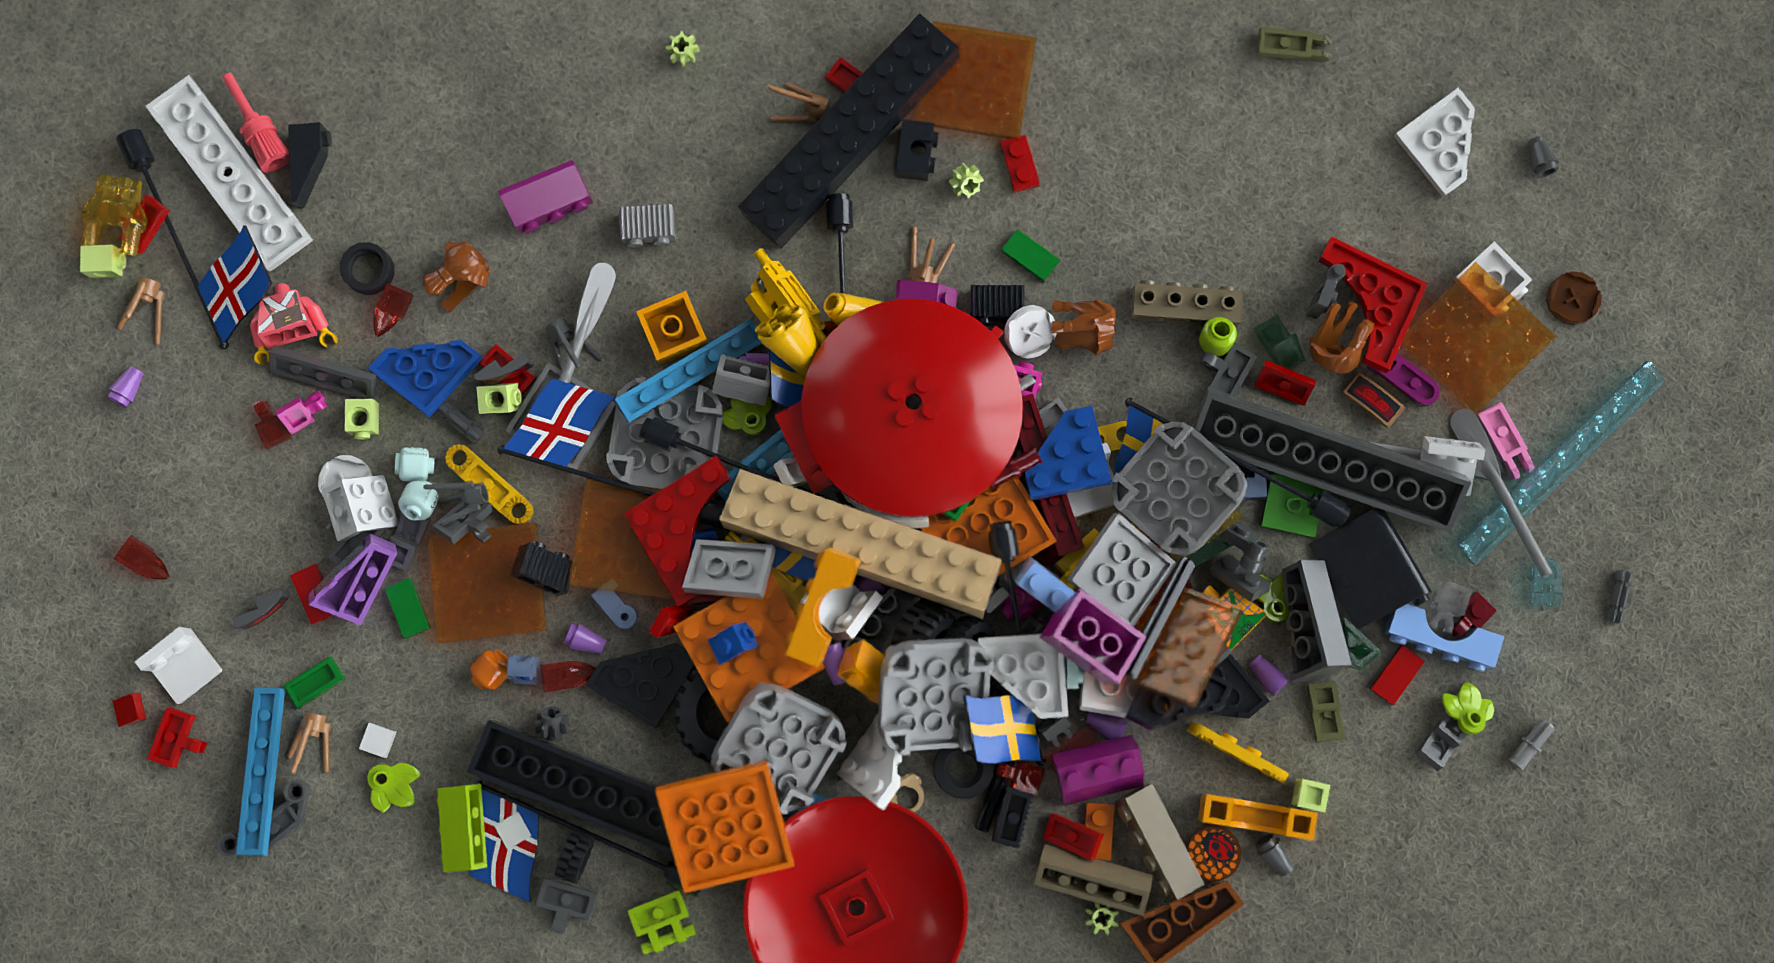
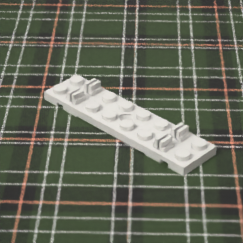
M189 75L146 105V108L164 129L166 135L188 162L239 233L243 225L247 226L268 271L271 272L313 241ZM227 168H232V175L226 177L224 171Z

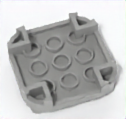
M646 377L635 378V380L627 383L620 391L618 390L616 398L648 379ZM691 385L630 423L626 422L618 407L616 406L609 451L606 453L607 464L612 474L622 483L635 487L662 490L712 458L682 445H678L676 449L672 448L668 452L645 443V439L640 438L639 434L647 417L651 419L656 417L679 427V433L682 434V440L717 454L719 452L724 418L723 407L718 396L707 387Z
M1170 422L1160 424L1155 428L1153 435L1120 473L1116 472L1112 479V503L1118 511L1129 518L1156 542L1160 548L1171 554L1187 556L1200 549L1239 506L1245 496L1248 484L1240 468L1198 431L1184 422Z
M964 638L908 641L888 647L880 669L878 706L879 733L887 745L899 754L909 756L910 751L958 747L963 752L971 750L972 744L963 695L973 698L989 697L990 671H995L994 662L987 651L978 642Z
M759 683L743 699L715 746L711 765L716 773L767 760L781 813L787 814V811L797 810L805 805L808 807L815 800L812 794L838 751H844L846 746L845 730L838 717L829 709L782 686Z

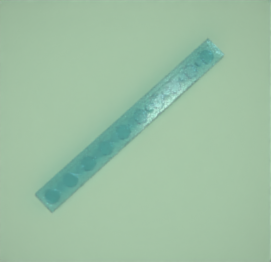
M1645 361L1510 492L1523 519L1664 383L1653 363ZM1502 502L1496 505L1457 543V546L1468 562L1475 566L1515 528Z

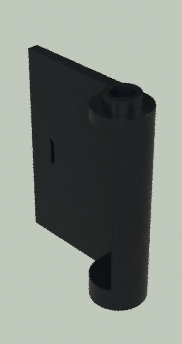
M1375 508L1309 544L1316 559L1325 561L1330 584L1357 631L1407 604L1413 603L1417 607L1430 600L1428 595L1432 593V590L1388 514L1383 509Z

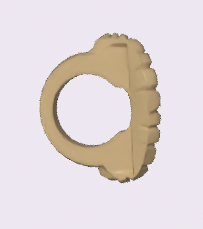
M915 773L900 777V787L907 786L915 789L918 793L916 805L908 808L913 812H916L924 801V791L921 786L922 780ZM895 793L890 801L898 804Z

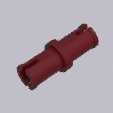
M1035 447L1014 459L1011 457L1001 474L992 483L993 488H997V486L1014 477L1018 479L1022 476L1021 473L1039 463L1041 464L1042 460Z

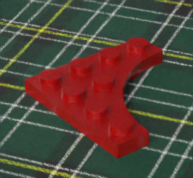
M1331 236L1318 262L1328 268L1335 264H1342L1345 267V276L1342 279L1356 295L1362 307L1365 320H1370L1374 323V330L1367 337V345L1362 362L1387 374L1428 283Z
M714 456L624 513L678 607H682L701 595L686 593L682 588L692 556L691 548L698 523L697 519L705 504L709 502L720 488L732 480L717 456Z

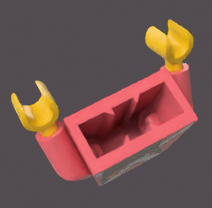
M277 284L274 286V295L262 299L259 303V310L256 311L250 322L254 347H258L254 359L259 365H263L262 356L264 354L267 355V361L270 363V350H267L266 347L271 349L274 346L278 347L317 336L318 330L321 333L319 341L323 346L328 348L325 343V337L328 335L333 337L336 344L338 342L337 336L328 331L327 326L329 324L321 308L309 297H302L298 290H290L287 284Z

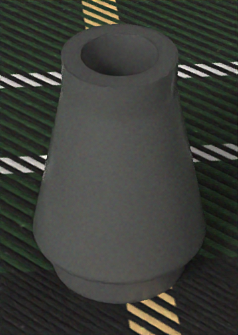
M1537 136L1530 139L1528 146L1530 149L1532 172L1536 173L1539 178L1547 177L1557 172L1559 161L1545 142L1544 137Z
M1271 833L1256 843L1257 854L1275 869L1281 877L1289 874L1294 869L1279 837H1275Z

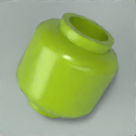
M1214 317L1208 320L1199 335V344L1202 350L1206 353H1213L1216 356L1227 354L1236 341V327L1227 318Z

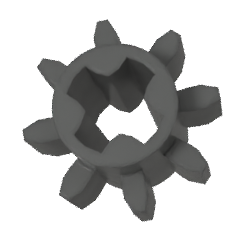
M547 707L541 711V714H537L535 732H542V738L545 740H559L563 734L568 733L567 727L570 726L569 715H562V709L558 707Z

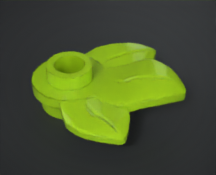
M767 394L764 406L759 404L752 405L746 401L731 398L732 408L723 411V423L734 431L743 430L748 435L761 434L767 426L766 415L772 407L769 395ZM757 418L755 424H749V421L751 419Z
M1260 574V576L1271 583L1269 591L1258 598L1263 604L1262 610L1267 613L1265 618L1271 622H1281L1289 614V606L1284 603L1283 574L1277 576L1274 581ZM1274 604L1279 606L1280 612L1274 610Z
M1465 682L1461 686L1458 696L1448 693L1442 694V703L1445 711L1450 717L1458 720L1459 728L1466 734H1479L1484 730L1486 721L1493 717L1494 706L1492 701L1481 699L1479 690L1469 682Z
M403 762L393 766L387 764L373 766L367 776L368 784L372 788L370 799L373 806L382 813L387 811L391 803L399 807L412 806L414 804V793L409 784L420 776L418 769ZM378 774H385L387 780L379 783L376 780V776Z

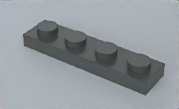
M274 346L269 351L270 373L361 399H373L375 397L376 374Z

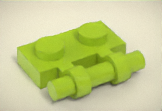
M681 890L674 891L627 911L636 936L639 937L648 933L650 941L641 944L644 955L653 951L655 953L664 950V947L675 942L681 944L686 942L688 937L697 934L694 924L685 927L681 924V919L690 916ZM671 924L673 932L659 936L657 929Z

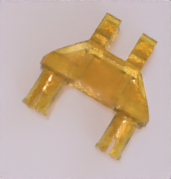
M99 174L95 193L81 210L80 219L83 223V232L79 246L98 245L101 226L104 227V224L113 225L123 229L119 253L133 256L138 255L141 233L146 231L147 218L140 204L142 181Z

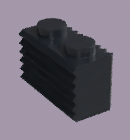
M971 285L970 316L977 319L984 326L992 325V321H1002V325L1006 326L1007 320L1011 315L1024 307V285Z
M531 541L518 548L510 576L553 595L560 596L568 593L577 563L569 560L570 556L565 553H553L548 551L543 543Z
M1008 786L1005 787L991 839L993 842L1014 848L1021 847L1019 842L1022 841L1020 837L1024 836L1022 833L1025 830L1023 826L1027 825L1025 823L1028 819L1026 815L1029 814L1028 810L1031 808L1029 804L1032 803L1031 799L1033 798L1031 793Z

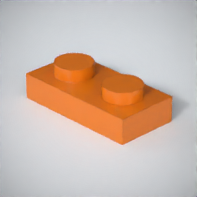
M1086 802L1085 826L1104 834L1096 859L1111 861L1115 805Z

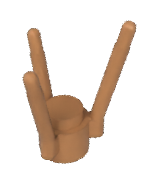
M786 83L785 87L794 92L773 85L768 87L771 91L805 102L804 112L809 113L808 116L771 117V122H811L816 124L817 119H820L826 113L829 99L823 98V96L813 94L790 83Z
M913 226L908 278L911 281L937 283L938 277L950 257L955 244L950 243L936 270L932 273L933 268L929 266L935 239L930 238L923 264H918L916 268L917 227Z
M139 277L135 292L117 325V329L121 330L127 319L131 318L139 301L152 304V301L156 300L155 345L160 344L162 300L165 292L159 290L161 286L159 282Z
M309 712L304 713L299 729L286 756L288 759H291L298 746L290 770L291 774L296 773L308 736L319 737L320 732H322L323 772H329V730L331 724L325 723L327 716Z

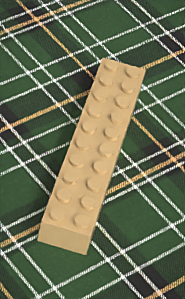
M741 469L720 517V521L725 529L814 560L817 559L820 551L824 552L827 548L831 547L861 559L857 575L983 618L1001 568V559Z

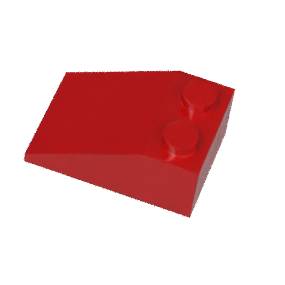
M802 401L775 414V417L813 494L833 485V483L823 473L810 451L805 437L802 422Z

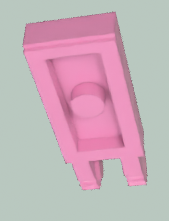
M1500 402L1476 414L1491 446L1501 463L1503 462V466L1512 480L1520 478V472L1512 459L1516 455H1518V459L1527 473L1535 470L1531 457L1527 452L1528 448L1503 403Z

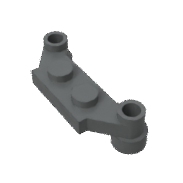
M1228 517L1214 534L1244 552L1240 561L1242 568L1252 573H1259L1265 562L1263 558L1268 545L1258 540L1259 536L1254 534L1250 527L1236 523Z
M295 780L286 784L284 797L287 801L272 812L268 852L307 822L304 818L308 797L311 793V788L307 783ZM299 787H300L301 790H302V793H301L300 796H299L298 793H297V790H298ZM227 833L218 839L217 850L220 854L224 856L236 854L238 834ZM232 840L235 842L234 848L231 845Z

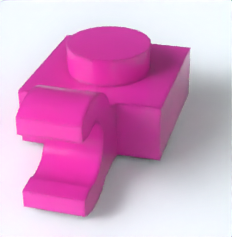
M319 390L312 393L305 402L298 397L277 409L276 415L289 432L294 434L315 421L314 413L327 407L324 401L325 397Z

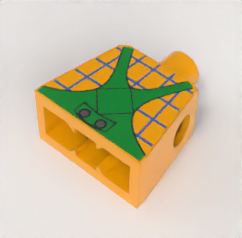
M1208 585L1198 595L1209 606L1201 615V618L1208 622L1211 631L1230 650L1267 615L1265 611L1231 588L1220 595L1211 585Z

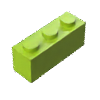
M481 784L437 788L443 872L486 868L487 856Z

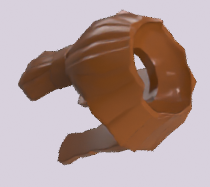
M467 241L447 242L445 244L444 264L439 269L422 277L424 281L423 286L430 296H438L442 294L448 285L457 280L455 291L441 301L442 307L451 313L456 305L472 294L478 286L482 285L486 288L491 268L483 255L474 249L471 244H467Z
M1097 298L1094 301L1076 303L1054 300L1052 303L1053 312H1073L1078 315L1072 321H1052L1051 331L1052 333H1057L1054 340L1055 347L1061 350L1083 347L1097 356L1115 346L1113 344V335L1115 333L1116 310L1113 306Z
M1354 302L1347 304L1345 312H1342L1339 319L1334 323L1333 321L1341 306L1337 303H1332L1315 337L1309 338L1310 355L1313 362H1318L1324 366L1326 371L1347 374L1355 369L1361 362L1365 340L1374 330V323L1370 320H1363L1356 328L1354 337L1347 348L1338 343L1348 321L1358 306Z

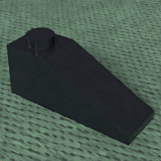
M320 122L288 125L291 202L298 208L305 207L328 157V147L332 145L330 131H327Z

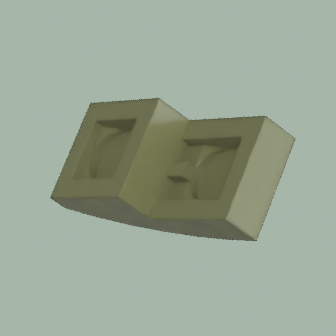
M1336 681L1308 684V696L1316 743L1343 740L1345 734L1339 711L1341 704Z

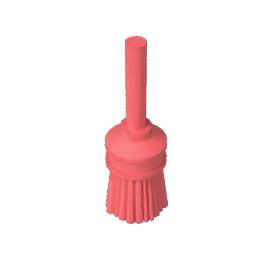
M232 73L223 75V81L244 116V124L240 128V133L245 138L246 144L252 148L263 173H270L290 163L289 149L277 135V129L272 125L271 118L269 116H259L257 112H253Z

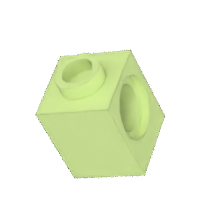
M114 245L81 246V273L90 278L123 276V269L126 267V257L122 250Z
M518 383L487 384L476 387L479 414L509 413L520 408L522 396L518 389ZM499 392L503 395V404L498 400Z
M345 399V432L354 435V439L360 440L370 439V435H379V403L373 399ZM362 414H366V423L362 426H358V417Z
M1296 778L1291 805L1325 812L1330 785Z

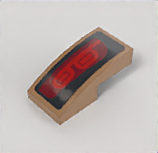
M1360 372L1343 391L1345 398L1364 409L1366 415L1387 429L1405 409L1391 394Z

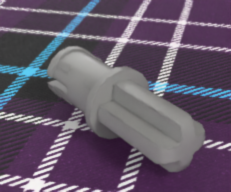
M1541 719L1526 738L1522 737L1521 740L1523 742L1508 761L1523 771L1537 752H1541L1540 747L1554 731L1553 725Z

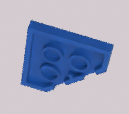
M462 340L450 341V343L435 345V343L413 345V348L397 349V347L386 348L368 367V370L376 374L377 378L429 418L482 360V356Z
M1088 406L1065 411L1038 451L1042 463L1026 470L1024 474L1030 501L1111 485L1112 480L1093 407Z

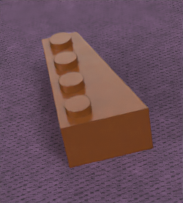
M1222 881L1186 895L1179 900H1173L1145 911L1143 916L1135 915L1118 923L1147 963H1165L1245 904L1228 881Z

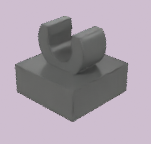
M1065 717L1047 718L1038 725L1040 734L1048 742L1051 741L1056 747L1061 746L1057 741L1058 734L1064 733L1069 739L1072 737L1071 732L1067 729L1070 724Z

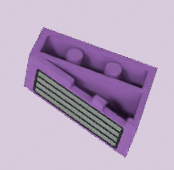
M373 534L366 536L308 594L309 605L361 625L397 555L396 544Z

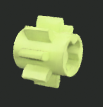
M681 31L680 35L676 37L670 36L672 43L666 46V51L672 54L670 57L671 62L674 63L678 60L682 63L683 67L690 60L695 62L694 53L699 52L700 49L698 45L694 44V35L687 37ZM681 46H686L683 52H679Z
M962 163V166L952 170V179L948 180L958 197L964 193L970 198L971 195L980 191V182L984 181V179L979 174V170L975 165L968 168Z
M1094 902L1095 907L1092 910L1085 909L1090 914V919H1087L1085 924L1095 925L1093 928L1094 934H1097L1099 929H1102L1109 935L1108 928L1111 925L1118 927V924L1113 921V916H1116L1119 912L1117 910L1110 911L1108 910L1110 906H1100L1099 903ZM1099 911L1108 914L1104 924L1095 921L1099 917Z

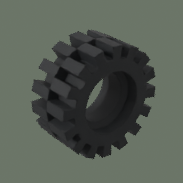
M575 829L571 830L559 855L560 858L557 861L554 876L576 885L587 865L595 837Z

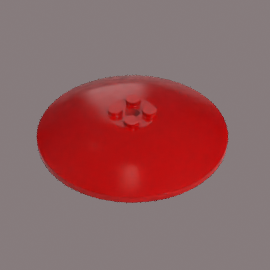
M912 298L896 299L870 306L855 313L835 328L817 350L809 366L804 382L801 406L805 437L816 463L826 477L841 492L857 503L884 514L901 517H922L941 514L970 502L985 491L1001 474L1012 456L1020 435L1023 412L1022 392L1014 364L994 334L977 319L953 306L937 301ZM917 396L921 400V406L916 410L909 409L905 404L907 397Z
M844 796L818 802L801 810L784 822L794 859V867L748 878L744 897V925L749 948L756 963H956L964 944L968 923V897L962 871L955 855L939 832L926 820L904 806L891 801L883 810L865 796ZM854 899L861 900L865 906L863 913L859 915L852 914L848 908L849 903Z

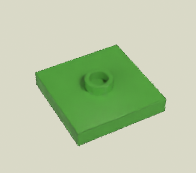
M1271 474V476L1309 496H1312L1314 493L1319 494L1322 490L1324 491L1322 488L1290 477ZM1269 481L1260 527L1315 538L1319 519L1309 515L1308 501Z

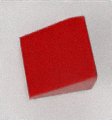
M131 693L112 701L119 727L147 719L140 693Z

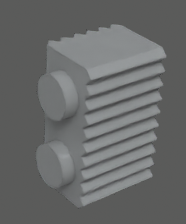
M672 204L619 208L620 239L623 244H627V247L640 248L643 247V243L654 242L655 246L670 245V241H676L675 210Z
M721 355L712 393L719 394L724 398L731 397L746 401L752 405L759 404L764 406L770 386L769 367L767 365L762 366V364L758 365L756 362L752 363L751 361H742L740 358L736 359L735 357L731 358L730 356Z

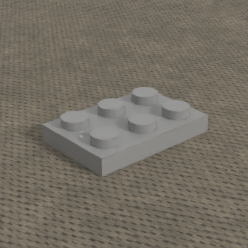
M696 539L682 588L686 593L763 599L776 549L770 544Z

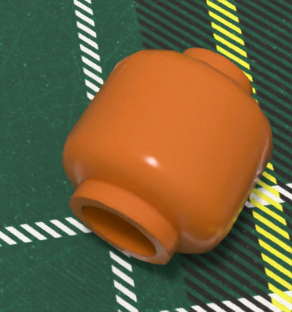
M497 649L494 651H484L470 666L473 676L471 681L481 690L484 688L496 690L508 678L509 658Z

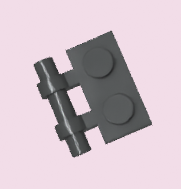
M1342 264L1331 266L1323 275L1306 315L1317 319L1322 313L1326 314L1330 305L1335 303L1338 292L1334 290L1337 283L1345 276V267Z

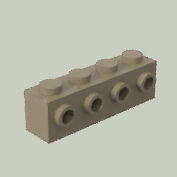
M1141 280L1139 283H1135L1132 289L1130 320L1204 326L1208 320L1214 317H1223L1230 320L1237 328L1241 323L1243 291H1235V287L1232 286L1209 289V286L1205 284L1182 287V284L1178 282L1155 285V281Z
M1153 784L1143 785L1116 800L1118 805L1117 812L1120 818L1127 823L1131 831V840L1135 846L1140 848L1144 856V865L1149 872L1153 873L1157 881L1156 888L1163 898H1166L1167 901L1179 900L1204 885Z
M1045 844L1034 885L1143 916L1150 894L1153 875L1096 858L1090 861L1071 851Z

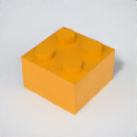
M686 291L636 311L660 366L689 355L709 343Z

